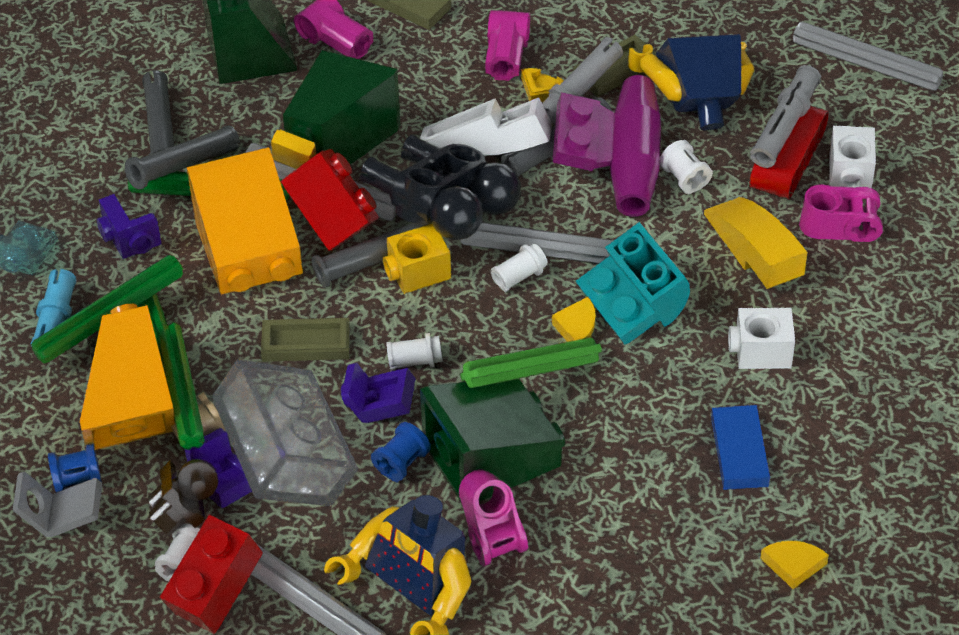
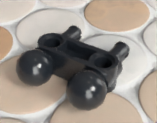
M414 134L405 140L402 148L406 150L401 151V158L415 163L414 165L399 171L378 161L374 157H370L361 169L365 173L360 174L359 177L361 182L389 194L391 204L395 206V213L399 217L414 224L428 225L432 223L435 231L444 238L451 240L469 238L476 233L481 225L483 213L491 215L507 213L515 207L521 197V182L517 173L506 164H488L485 161V156L479 150L468 145L450 144L439 148L418 138Z

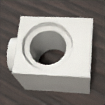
M833 126L829 151L830 186L872 188L876 165L875 128Z
M738 308L737 326H729L728 344L730 353L737 352L739 369L792 368L795 335L791 308Z

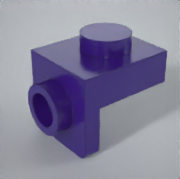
M115 194L99 199L102 217L96 219L98 229L105 242L113 241L122 259L135 254H144L153 247L161 245L158 221L153 213L130 221Z
M358 363L348 364L345 380L341 386L342 400L346 407L350 408L362 423H370L409 414L416 378L408 368L368 377Z
M222 428L204 436L205 442L200 448L192 447L189 450L185 449L187 462L195 459L206 460L216 469L218 485L213 495L209 498L221 508L228 506L260 487L258 473L232 453L228 433Z

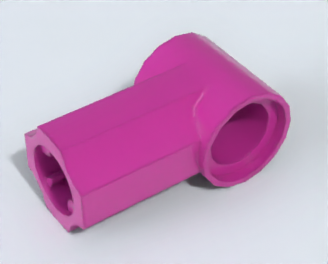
M316 0L294 17L295 28L305 40L310 38L309 42L312 44H316L321 40L348 57L360 59L368 53L371 44L374 42L373 32L346 16L337 0Z
M490 11L485 70L495 80L510 81L511 78L519 76L523 48L528 47L527 41H529V12Z

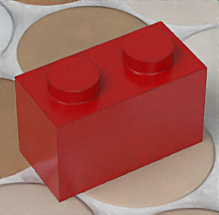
M332 149L319 152L280 181L328 251L340 247L380 218L374 210L377 208V205L371 194L363 187L359 189L350 176L352 168L348 161L340 153L337 152L335 154Z
M209 514L159 598L175 615L215 634L263 552L248 533Z

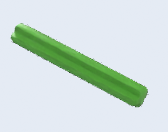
M584 338L467 361L463 364V372L460 373V378L463 382L466 381L469 388H477L593 364L599 360V353L602 352V347L600 344H596L593 338Z

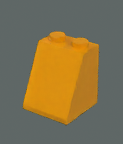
M269 147L187 167L195 223L221 295L234 291L243 292L253 286L272 281H285L292 276L303 274L300 245Z
M124 304L113 308L110 311L111 314L102 316L80 417L85 447L86 445L94 444L95 450L173 432L171 426L175 424L174 409L148 305L137 307L136 304Z

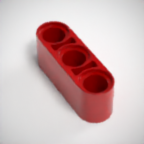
M810 105L808 112L798 119L789 138L777 156L775 164L772 167L764 168L754 163L749 182L750 188L790 200L821 141L819 139H822L825 133L829 111Z

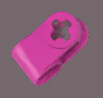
M824 184L814 185L805 194L799 222L800 229L805 235L815 239L852 240L854 242L874 241L883 232L882 221L877 216V210L880 207V195L876 190L869 187L853 188ZM862 199H866V204L864 205V208ZM861 223L863 226V231L859 230Z
M475 470L467 474L461 481L459 497L469 527L470 543L480 564L487 566L491 564L492 558L517 550L519 553L527 551V536L519 519L513 492L510 487L489 471ZM488 486H493L492 498L487 503L479 505L480 493Z

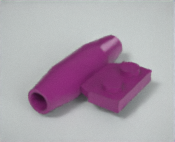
M634 75L627 78L623 83L615 113L600 104L601 101L561 92L557 102L552 162L593 171L594 168L610 166L618 211L630 217L645 214L650 208L660 170L661 115L654 82L643 75Z

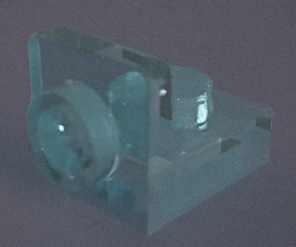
M18 220L7 236L0 234V267L10 273L18 271L33 276L57 243L56 232Z

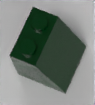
M203 0L207 34L219 84L297 71L283 15L271 0Z
M321 50L283 114L284 131L314 142L316 154L332 149L335 154L338 152L343 155L351 165L396 133L401 126L398 69Z
M520 379L477 388H469L466 382L429 385L420 389L422 432L431 444L429 454L460 502L459 487L461 481L472 471H489L512 488L561 466L562 447L565 446L564 435L556 422L550 423L544 415L542 404L537 394L533 390L528 392ZM493 486L483 489L478 499L479 502L492 497L494 492Z

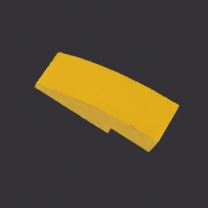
M738 197L704 210L705 217L744 270L752 268L766 289L805 274L808 252L796 237L763 207L751 200Z

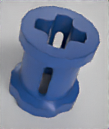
M402 422L395 429V436L384 447H379L371 454V461L382 475L397 483L403 480L407 475V468L418 457H425L429 453L431 444L418 427L408 422Z
M94 444L86 445V449L83 451L60 456L55 452L48 453L49 466L56 493L64 490L65 487L77 485L93 478H97L102 482Z

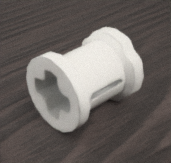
M679 140L669 145L660 156V166L664 171L671 172L679 181L678 185L685 194H691L709 183L713 171L706 162H700L693 154L694 150L689 142Z
M183 523L172 534L173 541L165 555H160L155 561V571L166 581L170 580L200 528L197 527L195 529L192 525Z

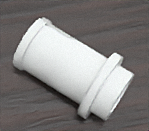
M525 244L520 247L518 254L491 268V275L494 282L504 292H507L511 287L532 274L536 276L542 274L543 268L547 266V258L538 245L532 244L528 246Z
M425 333L426 338L392 343L387 342L390 370L429 364L430 368H434V363L443 362L439 336L430 337V333Z

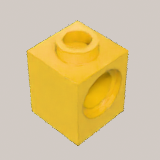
M432 224L387 237L388 256L383 257L384 269L390 281L397 280L403 294L451 279L450 250L442 236L435 231Z

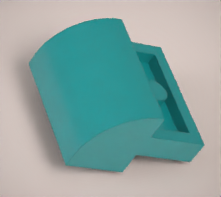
M638 222L605 247L610 255L575 281L624 345L633 341L658 321L664 327L671 324L684 309L690 295V285L686 277L643 225Z

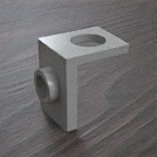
M25 471L21 472L17 476L13 512L45 537L59 535L98 519L102 482L97 478H93L52 494ZM28 490L38 500V514H35L28 505Z

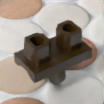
M169 460L160 469L161 485L148 496V502L153 507L149 512V518L168 536L173 534L185 521H188L196 529L206 519L203 500L213 495L218 485L217 471L206 460H190L183 464L178 474L176 466Z

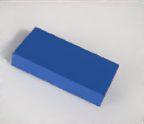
M757 405L712 408L711 420L723 490L769 487L770 474Z

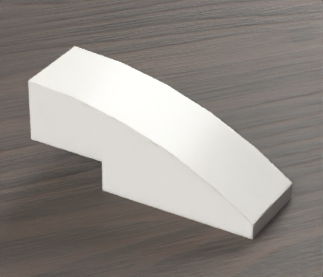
M539 97L502 112L495 98L424 127L420 139L439 148L450 144H463L479 150L484 156L499 155L525 150L549 142L553 124Z

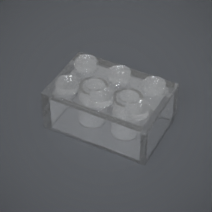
M241 359L235 361L212 395V400L256 499L332 506L358 471V467L312 370Z

